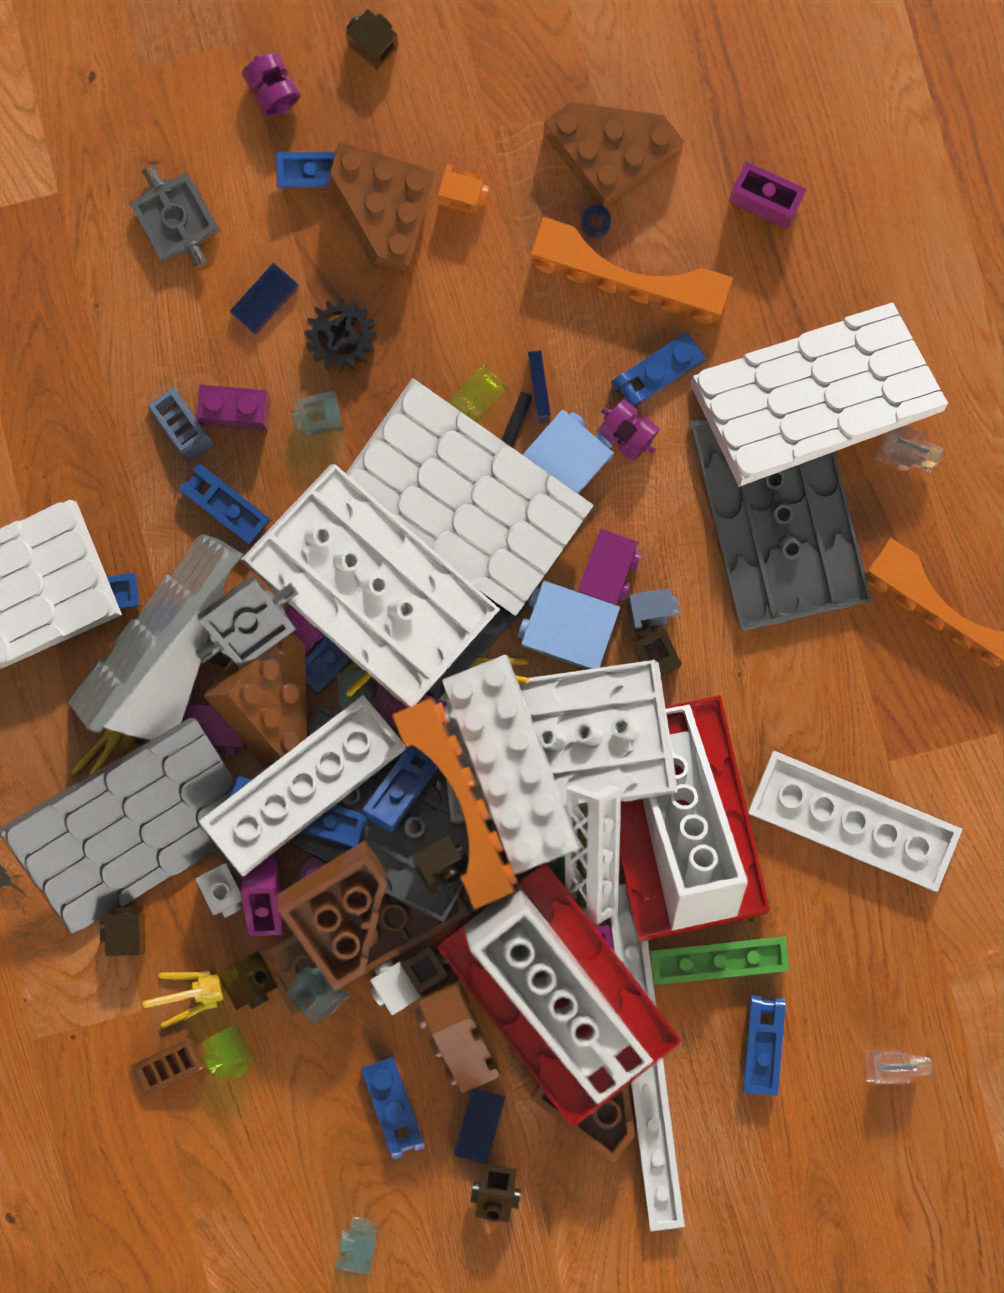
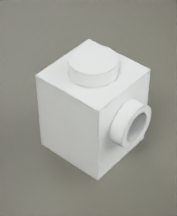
M225 863L195 878L213 915L222 913L224 918L243 909L240 904L243 902L241 884L230 863Z
M390 959L374 969L377 976L370 980L373 987L369 990L377 1004L381 1006L385 1003L391 1015H394L422 997V993L418 994L400 965L402 961L394 964Z

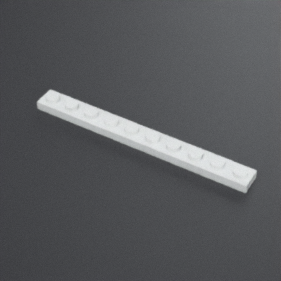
M621 884L618 886V912L610 917L614 950L656 1005L648 940L637 941L625 891L626 887L625 884ZM662 1058L631 1082L650 1231L685 1227Z

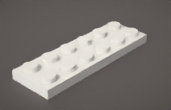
M505 654L443 679L444 687L514 874L580 850V845L508 656Z
M362 695L201 819L199 823L243 877L404 752L406 746L365 696Z
M774 750L769 757L748 809V814L934 892L939 890L963 830Z

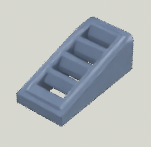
M174 387L147 405L177 451L187 462L193 461L214 445L213 440ZM177 402V407L162 416L161 412ZM183 413L185 414L183 418L178 420L173 425L169 426V423H171L173 420L178 418ZM191 424L193 425L191 429L186 431L181 436L177 437L178 433L186 429Z

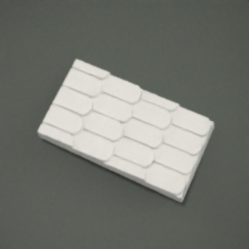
M894 303L845 317L841 322L803 333L796 339L747 353L743 358L705 369L700 374L693 376L690 385L739 487L945 410L948 402L943 393L940 392L935 378L929 367L926 366L923 356L912 340L913 338L901 316H899Z
M413 378L346 472L352 480L475 588L515 616L594 506Z
M335 464L330 465L240 560L275 593L291 582L299 592V595L292 598L288 603L407 707L414 706L500 610Z
M68 500L63 503H56L22 521H15L0 529V669L122 615L76 501Z
M655 660L528 678V684L518 683L565 808L566 788L572 785L594 793L608 785L621 788V801L678 793L662 682L660 679L659 663ZM446 692L440 698V700L447 702L445 710L450 722L445 723V727L449 736L456 735L463 754L458 757L463 769L469 767L474 776L477 786L473 787L472 790L476 800H484L490 814V818L487 820L494 819ZM447 779L451 822L456 824L465 823L460 802ZM578 799V808L588 806V802Z

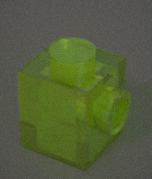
M237 1024L202 1042L207 1053L204 1056V1061L212 1075L217 1073L220 1079L229 1075L231 1081L250 1071L247 1065L251 1064L254 1058Z

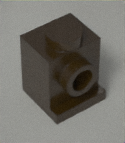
M652 627L636 635L638 641L634 642L632 646L640 662L655 660L659 663L661 676L681 667L680 659L665 628L657 632L655 627ZM652 647L658 648L661 652L660 658L652 659L648 654L649 649Z
M449 835L412 855L414 866L431 896L437 893L436 885L440 883L448 884L457 879L461 874L460 872L464 870V864L469 862V858L460 843L454 845Z

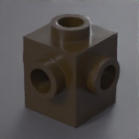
M483 1164L480 1182L473 1181L470 1202L477 1203L475 1218H482L491 1222L502 1221L509 1223L511 1209L518 1210L521 1188H515L517 1169Z

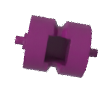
M270 53L261 57L256 55L254 60L242 71V76L250 91L256 93L255 101L265 117L275 116L283 113V115L288 114V109L293 107L301 98L293 79L286 77L288 70L278 53Z
M623 399L614 409L608 410L606 407L602 409L601 413L605 415V420L597 430V433L605 437L611 444L618 443L619 451L634 462L643 452L648 450L653 454L656 451L652 444L660 428L647 417L640 419L638 417L639 410Z

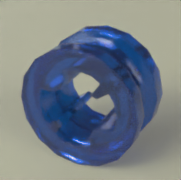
M592 205L585 209L581 222L585 234L592 238L603 237L607 234L611 224V215L607 208L602 205ZM598 214L597 218L600 215L604 218L601 228L596 229L595 224L593 227L589 226L591 215Z

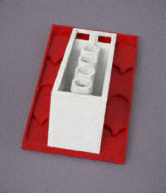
M721 695L665 706L678 793L631 801L622 800L620 803L619 862L638 942L769 914L770 907Z
M547 863L531 868V870L517 879L518 883L513 884L515 889L513 893L485 904L476 913L436 943V947L571 1128H573L683 1041Z

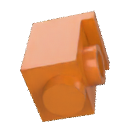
M447 164L438 192L439 205L477 215L479 205H486L490 187L483 185V180H480L478 175L468 171H460V174L455 173L453 165Z

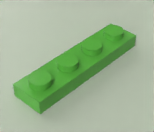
M785 936L649 950L653 985L790 971Z

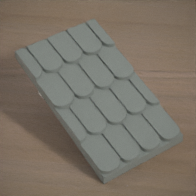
M205 534L196 538L171 576L165 575L138 617L127 623L104 659H97L70 699L69 704L79 718H81L87 729L100 732L102 728H107L152 740L182 722L201 662L195 651L206 645L210 634L199 622L198 614L221 598L229 571L242 557V553L213 536Z

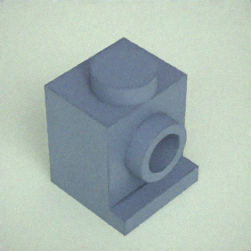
M669 588L632 594L628 597L633 632L640 631L642 623H647L648 628L667 625V619L680 615L677 596H671Z

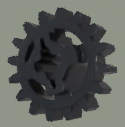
M340 298L338 306L333 307L332 303L328 300L326 301L327 309L325 311L318 307L315 308L317 319H307V323L312 327V330L304 331L305 338L313 340L306 344L308 351L317 350L313 356L314 361L317 363L325 359L324 367L327 370L331 368L332 364H336L338 372L343 371L345 364H349V367L355 370L356 360H360L364 364L367 362L364 354L365 351L374 353V346L369 341L377 340V334L369 330L375 327V322L373 319L365 320L368 316V310L364 308L358 312L356 301H353L347 307L343 298ZM340 315V317L331 321L328 320L331 317ZM355 320L363 329V337L353 330ZM342 330H345L347 338L341 337L339 341H336L334 333L340 334ZM319 334L328 339L327 350H324L320 345ZM351 349L354 350L350 354L341 356L343 352L349 351Z

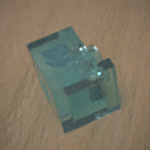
M335 391L295 399L297 409L292 410L295 429H302L305 437L333 430H344ZM316 412H321L324 417L322 421L314 422L311 419L312 415Z
M366 670L336 672L340 712L362 695L372 704L374 699L373 684H367L366 682L352 696L346 695V691Z
M310 966L301 970L294 977L293 980L296 983L287 992L312 1024L330 1017L350 996L346 990L338 989L334 991L318 967L311 969Z
M352 1218L349 1232L342 1231L339 1252L345 1253V1255L338 1257L335 1269L369 1275L372 1268L379 1227L372 1226V1221Z

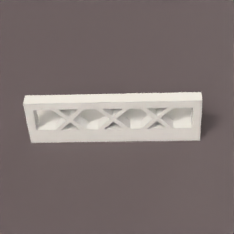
M572 785L566 788V811L576 837L578 829H581L588 841L587 848L584 849L577 838L581 849L565 855V888L575 900L577 891L581 892L586 900V908L580 906L593 924L598 925L618 912L621 788L608 785L594 793ZM578 799L588 802V816L586 818L578 808ZM579 859L587 870V879L585 880L577 870V861Z

